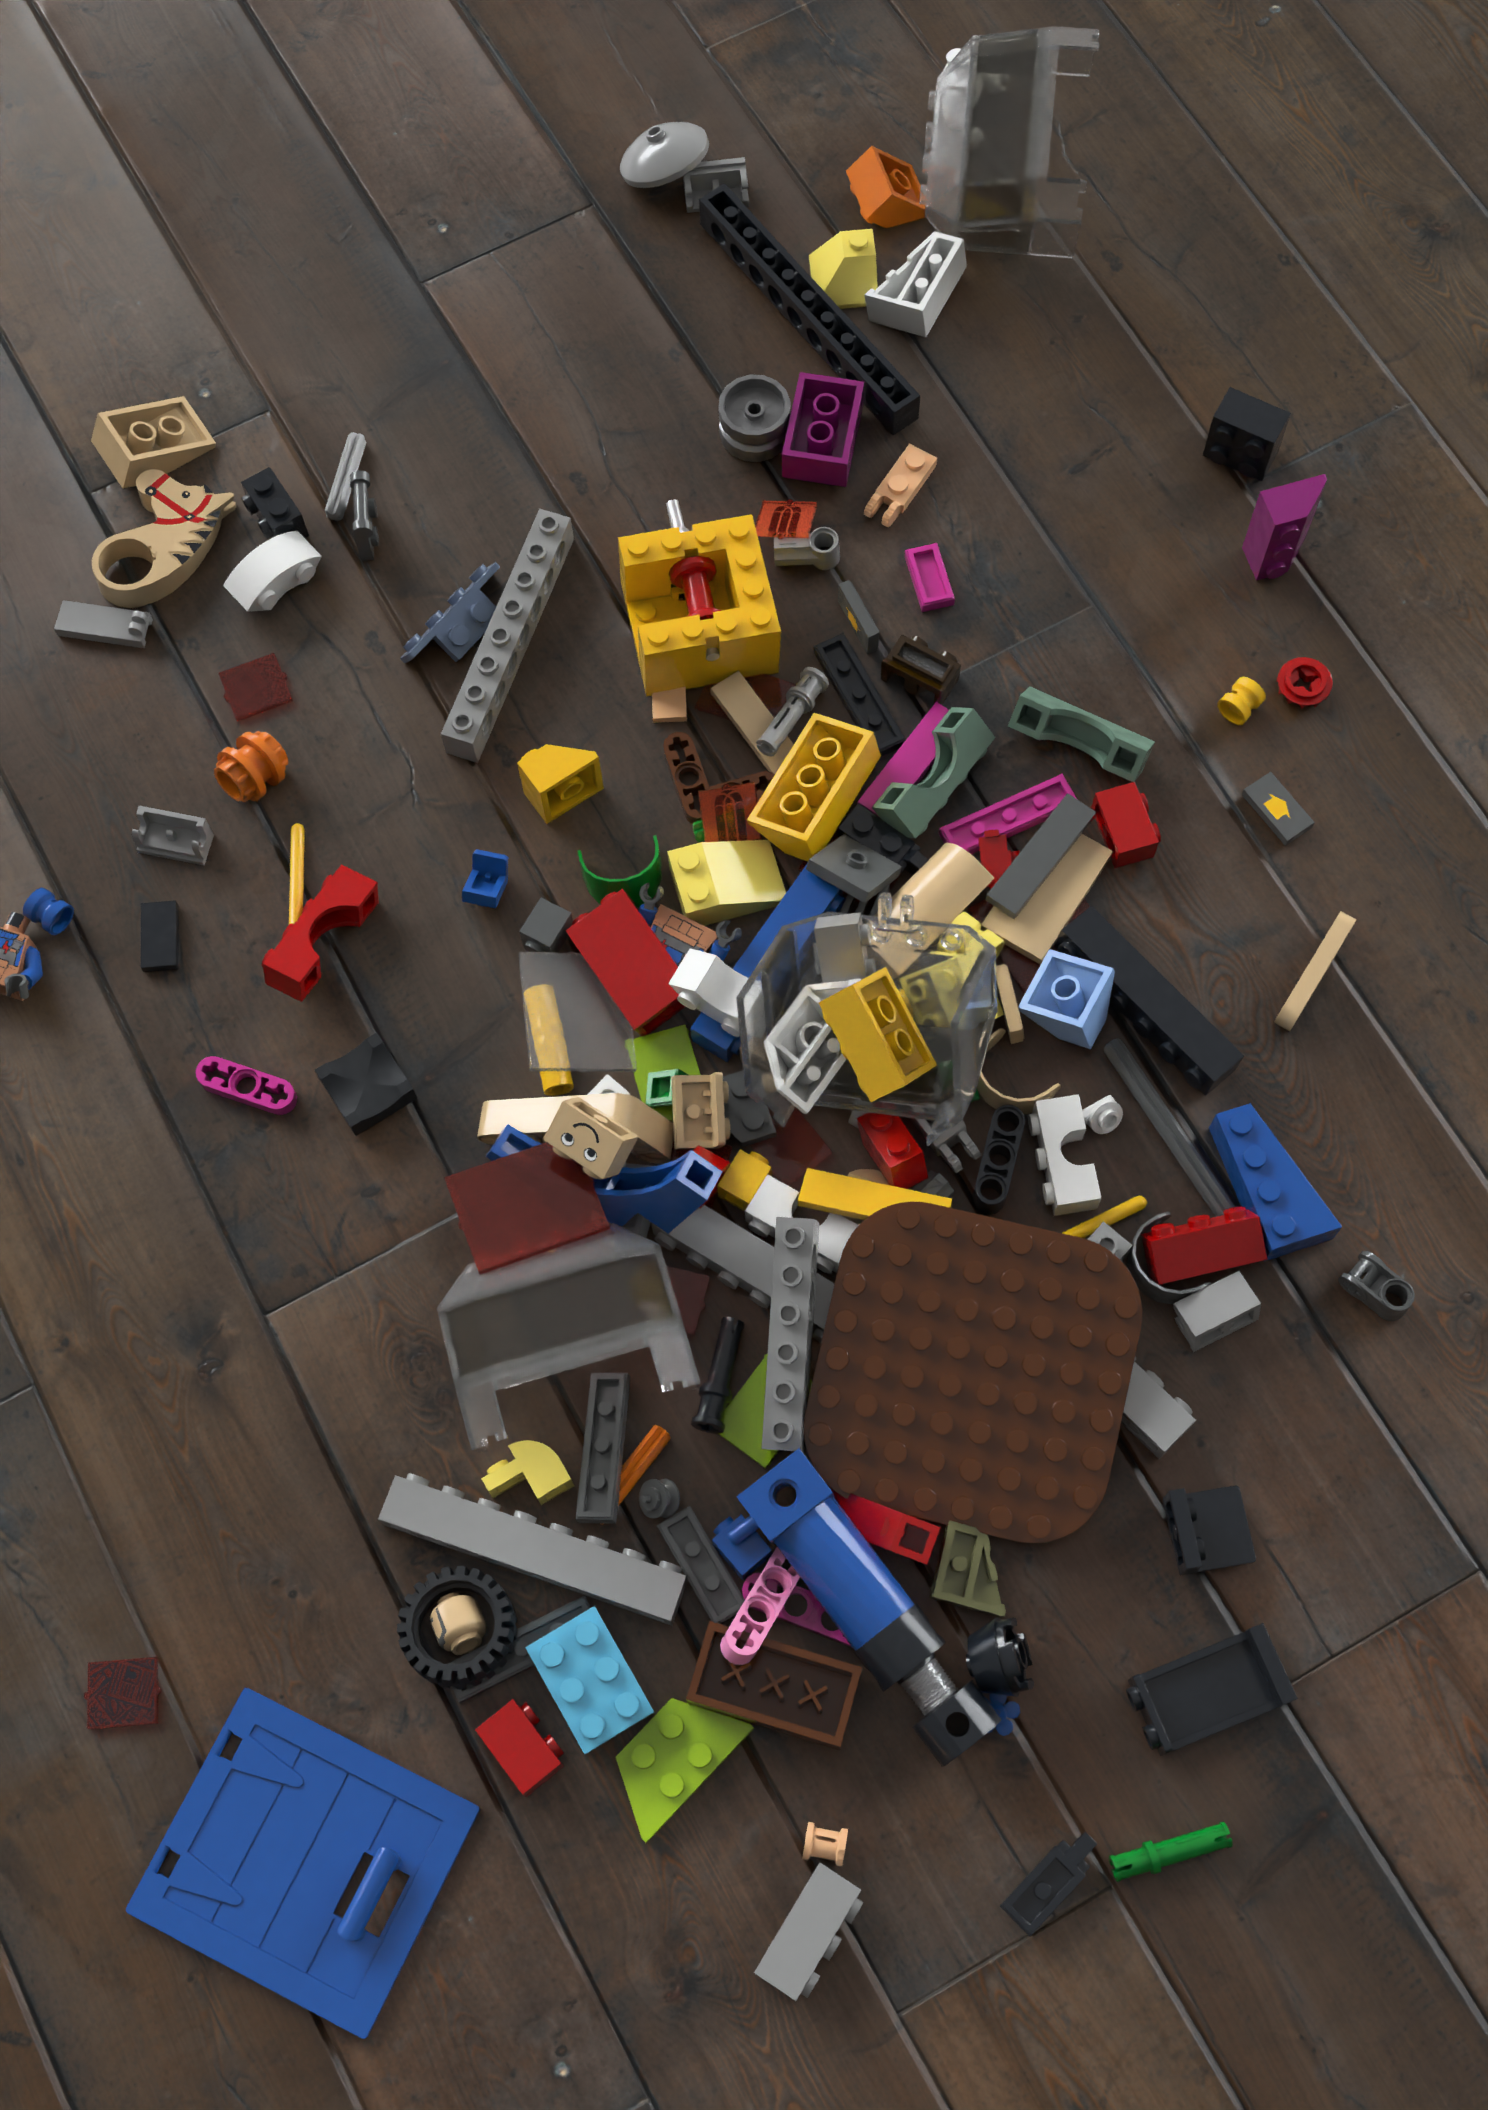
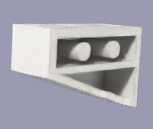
M934 231L907 256L905 264L897 271L892 269L886 275V281L876 290L871 288L864 294L869 321L927 337L967 267L964 239Z

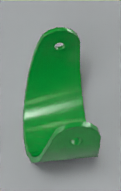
M653 835L655 857L650 865L639 874L625 879H607L596 876L587 869L581 850H577L583 880L589 894L600 904L606 895L623 889L632 898L635 906L639 908L642 904H645L640 897V889L644 884L649 883L647 893L649 897L653 898L662 880V864L657 836Z

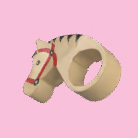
M149 469L142 472L136 478V487L143 507L154 513L156 521L113 535L101 542L96 548L92 557V569L104 598L119 607L137 608L156 602L174 592L188 580L202 563L215 542L222 519L235 510L236 502L233 501V493L214 494L205 484L201 487L186 486L158 469ZM126 557H140L152 563L150 572L142 580L133 584H116L105 578L110 566Z

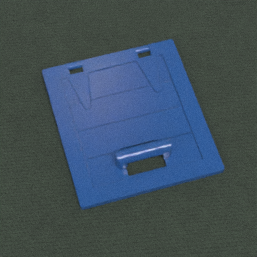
M244 1688L126 1907V1912L359 2038L366 2039L480 1812V1807L249 1688ZM233 1732L234 1735L242 1738V1741L230 1761L220 1757ZM171 1849L181 1856L171 1875L167 1877L157 1872ZM364 1853L373 1856V1859L342 1918L334 1914ZM398 1869L410 1875L380 1937L368 1932L365 1927L393 1871Z

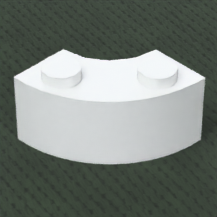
M298 531L283 533L267 540L251 551L234 568L223 586L247 612L271 610L287 591L297 585L309 582L314 576L322 556Z
M689 949L668 983L679 994L677 1000L682 1005L692 1010L697 1008L710 1018L721 1023L723 1030L736 1037H740L742 1033L756 1038L777 1003L760 982L736 972L717 955Z

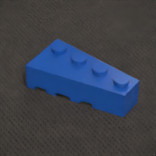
M1251 1103L1215 1115L1209 1130L1240 1205L1260 1217L1267 1260H1264V1262L1332 1240L1342 1228L1341 1224Z

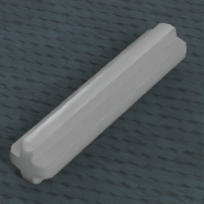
M351 432L347 437L324 510L326 517L330 520L340 521L343 519L351 494L350 474L358 470L366 446L365 436L360 433Z

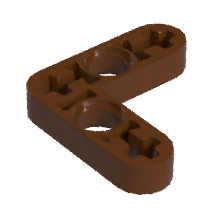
M674 732L668 735L663 744L665 760L687 821L691 824L702 820V813L699 814L694 809L693 796L698 794L700 801L699 793L754 783L757 804L764 793L763 790H760V785L766 783L768 787L775 775L772 772L762 771L709 787L696 747L688 734ZM680 744V747L684 749L685 762L680 763L678 753L674 750L675 745ZM686 772H693L699 777L698 781L690 786L682 784L679 779ZM725 789L721 792L728 793L733 789ZM718 794L715 797L714 806L722 804L724 794ZM743 803L736 804L735 810L743 808ZM718 805L714 808L715 816L723 814L722 806ZM725 805V813L733 811V805Z

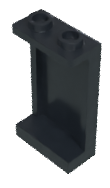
M1264 1623L1145 1673L1132 1676L1128 1679L1130 1687L1126 1689L1132 1708L1135 1712L1141 1710L1147 1724L1142 1729L1151 1750L1157 1749L1160 1756L1298 1699Z

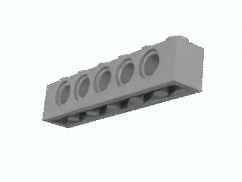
M776 1217L762 1449L796 1451L800 1448L801 1451H806L804 1419L809 1399L819 1222L815 1219Z

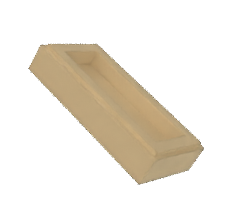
M1006 964L993 966L994 979L1004 1012L1010 1043L1022 1042L1024 1039V1029L1008 966Z

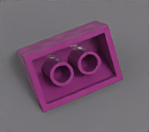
M1325 474L1260 491L1242 546L1256 581L1264 578L1275 579L1288 572L1308 534L1327 482Z

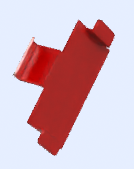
M998 829L984 831L985 837L978 838L981 864L994 877L987 885V887H990V890L1020 853V850H1008L1006 834L999 835Z

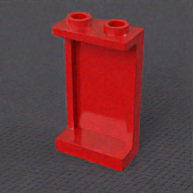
M623 889L606 895L597 908L590 913L578 916L572 922V926L566 930L568 936L627 1021L640 1036L650 1034L685 1008L677 1000L679 994L668 984L679 966L637 909L632 898Z

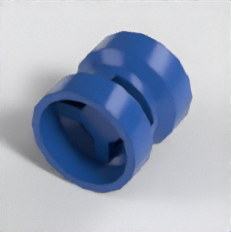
M42 887L36 889L27 898L23 907V915L34 923L40 922L42 928L51 935H57L64 931L74 914V908L64 900L57 901L52 892Z

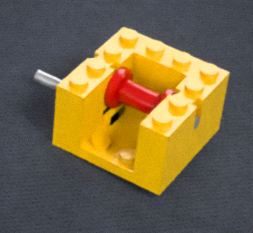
M674 499L666 503L671 528L618 537L621 585L646 697L652 696V693L681 687L691 689L718 684L737 671L745 679L779 673L781 629L752 514L693 524L692 531H689L684 526L679 501ZM684 593L685 600L679 601V594Z

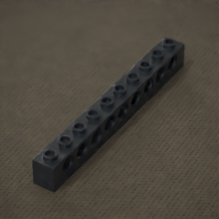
M724 183L699 199L700 225L840 378L864 382L863 404L892 435H895L918 420L920 407L919 393Z

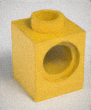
M740 1149L717 1185L718 1197L745 1211L767 1174L772 1176V1167L769 1166V1161L756 1152L751 1151L748 1154Z

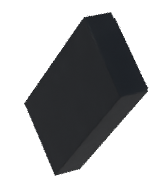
M176 900L141 903V969L143 972L179 969V905Z

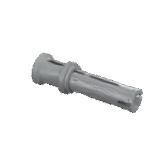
M806 667L802 670L799 682L786 693V703L761 738L757 740L756 746L760 752L767 756H774L777 753L778 748L792 731L802 714L810 712L815 706L814 700L819 693H823L828 688L829 682L825 674L813 667Z

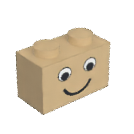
M575 1097L562 1101L543 1140L551 1144L553 1151L559 1156L573 1159L583 1166L582 1170L587 1175L595 1179H606L619 1175L639 1136L582 1098Z

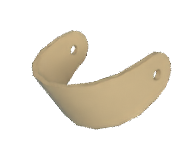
M1000 1028L991 1034L980 1046L974 1070L977 1090L984 1101L995 1109L1003 1105H1013L1019 1108L1023 1114H1030L1033 1112L1035 1101L1052 1099L1060 1090L1061 1085L1057 1083L1035 1097L1020 1099L1003 1095L992 1088L982 1074L980 1061L987 1051L1005 1034L1006 1031Z

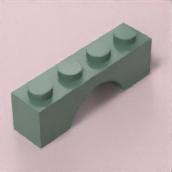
M1033 687L1027 688L1019 696L1008 727L1037 740H1053L1076 747L1095 758L1100 763L1102 769L1131 782H1135L1142 773L1155 744L1153 740Z
M951 707L932 731L936 747L935 760L930 773L922 782L917 785L892 782L872 806L881 820L906 837L916 839L927 829L929 821L938 810L946 805L948 797L967 778L970 769L977 760L986 754L988 746L995 739L993 733L974 708Z

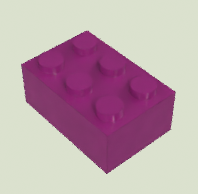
M799 373L782 451V477L847 487L863 409V381Z

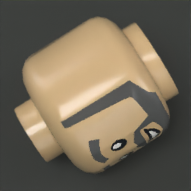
M449 1593L441 1597L437 1602L438 1605L430 1614V1624L439 1646L445 1651L453 1652L455 1655H462L473 1651L481 1644L487 1630L486 1622L476 1599L472 1596L459 1595L458 1593Z

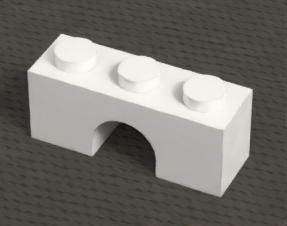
M1079 1094L1035 1101L1032 1114H1028V1124L1031 1136L1037 1135L1039 1148L1035 1149V1157L1038 1170H1044L1047 1183L1042 1184L1045 1204L1052 1205L1054 1216L1097 1209L1102 1198L1094 1163L1075 1165L1068 1162L1061 1152V1147L1066 1143L1082 1140L1086 1131Z
M767 1174L745 1210V1221L749 1223L748 1228L759 1236L766 1238L769 1234L775 1238L776 1217L793 1218L792 1215L798 1206L799 1192ZM830 1213L825 1222L819 1226L817 1268L828 1274H831L832 1271L837 1273L843 1249L851 1234L859 1225L838 1214Z

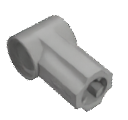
M819 527L812 531L811 534H808V537H782L786 535H774L775 566L813 564L820 570H829L839 563V538L835 530L830 527ZM821 547H830L828 550H819Z

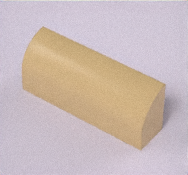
M945 843L866 923L869 924L871 933V946H866L868 957L870 959L874 958L875 965L880 970L886 967L891 978L901 975L987 887L994 877L968 851L953 843Z

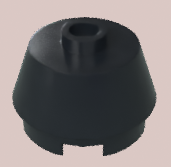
M996 1617L968 1637L967 1668L970 1676L975 1678L979 1689L983 1693L1018 1697L1020 1692L1033 1689L1034 1681L1032 1678L1026 1679V1669L1028 1666L1033 1665L1029 1646L1024 1633L1016 1634L1014 1626H1017V1619L1014 1617L1005 1620Z

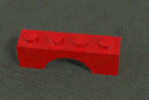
M342 864L333 875H328L322 884L321 891L314 900L309 899L306 902L302 915L295 924H289L275 949L271 948L265 954L262 961L265 984L303 1002L321 978L320 956L313 949L314 943L323 933L330 929L341 926L360 927L379 903L378 882Z

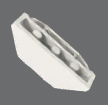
M861 979L804 986L764 1040L776 1090L804 1114L810 1111L846 1061L840 1050V1043L823 1018L822 1009L818 1002Z

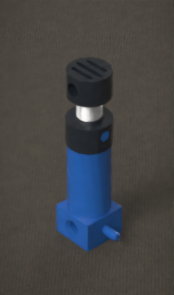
M800 1448L736 1496L750 1516L727 1533L731 1542L734 1545H738L760 1528L771 1543L776 1544L853 1647L855 1655L875 1677L882 1691L884 1692L895 1683L901 1684L913 1701H915V1704L918 1705L917 1707H920L924 1717L912 1728L942 1767L970 1748L1002 1720L973 1680L958 1689L953 1684V1681H951V1678H948L949 1675H946L940 1663H937L936 1658H934L936 1656L934 1652L943 1646L946 1641L933 1629L929 1619L918 1604H914L835 1500L834 1493ZM785 1487L794 1488L797 1496L795 1502L788 1507L779 1506L777 1502L778 1493ZM954 1712L963 1713L968 1718L967 1729L960 1734L951 1733L946 1728L947 1717Z

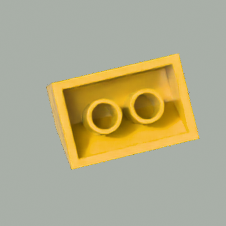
M886 967L818 1002L825 1022L832 1028L840 1043V1050L843 1056L849 1060L857 1076L859 1087L866 1093L870 1102L906 1086L937 1066Z

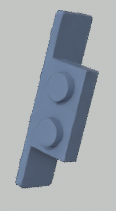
M496 562L488 567L484 564L479 566L469 577L472 581L470 586L466 590L460 587L449 597L447 601L450 603V607L444 613L438 610L428 619L425 625L429 629L421 637L416 633L406 642L403 648L407 652L400 659L404 663L409 662L433 639L455 662L460 660L486 632L496 609V606L485 596L480 588L500 566Z

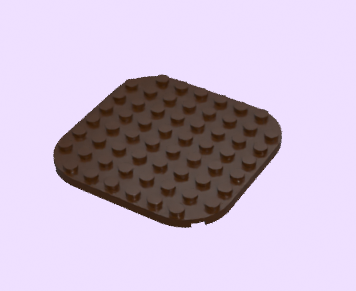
M926 1202L897 1203L873 1213L854 1230L843 1249L806 1407L804 1438L809 1458L815 1470L829 1487L847 1499L851 1493L912 1517L946 1525L951 1520L976 1527L980 1533L1024 1543L1054 1541L1073 1533L1083 1526L1096 1512L1103 1500L1109 1482L1142 1325L1141 1298L1134 1278L1124 1263L1111 1251L1091 1240Z

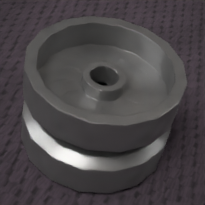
M750 374L736 378L729 383L720 395L718 407L719 432L724 448L732 456L744 461L761 462L774 458L783 451L790 419V398L786 389L777 380L765 375Z

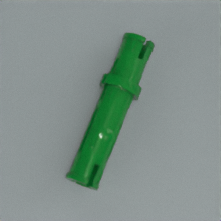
M1222 1821L1219 1824L1154 1844L1150 1840L1143 1842L1141 1848L1109 1856V1864L1114 1866L1111 1871L1116 1882H1120L1123 1879L1149 1871L1153 1875L1161 1873L1162 1867L1224 1848L1233 1847L1231 1837L1227 1838L1226 1835H1229L1230 1831L1226 1823Z

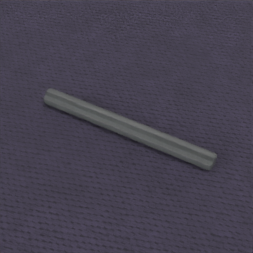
M1116 1038L1108 1042L1104 1047V1053L1212 1213L1215 1217L1224 1215L1223 1211L1225 1209L1235 1207L1123 1041L1120 1038Z

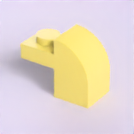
M531 1440L518 1441L508 1445L515 1459L511 1462L505 1459L495 1463L487 1469L488 1475L481 1478L493 1498L527 1479L541 1505L574 1487L572 1479L558 1455L547 1445Z

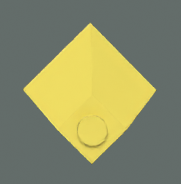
M873 229L840 231L809 254L811 278L840 309L866 307L864 294L871 288L873 290L878 288Z

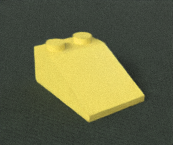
M769 840L701 842L667 851L669 870L682 913L703 926L777 907L786 894Z

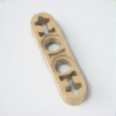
M1340 911L1274 1021L1275 1024L1291 1031L1357 919Z

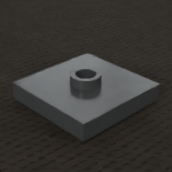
M845 834L811 857L806 867V870L863 903H866L898 878L902 866Z

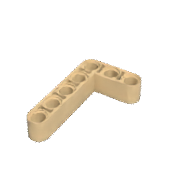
M609 1093L483 1102L477 1139L486 1144L493 1145L507 1124L533 1140L547 1144L548 1142L543 1140V1137L562 1101L580 1097L639 1136L630 1153L650 1163L664 1164L671 1160L674 1140L673 1123L638 1098L628 1094Z

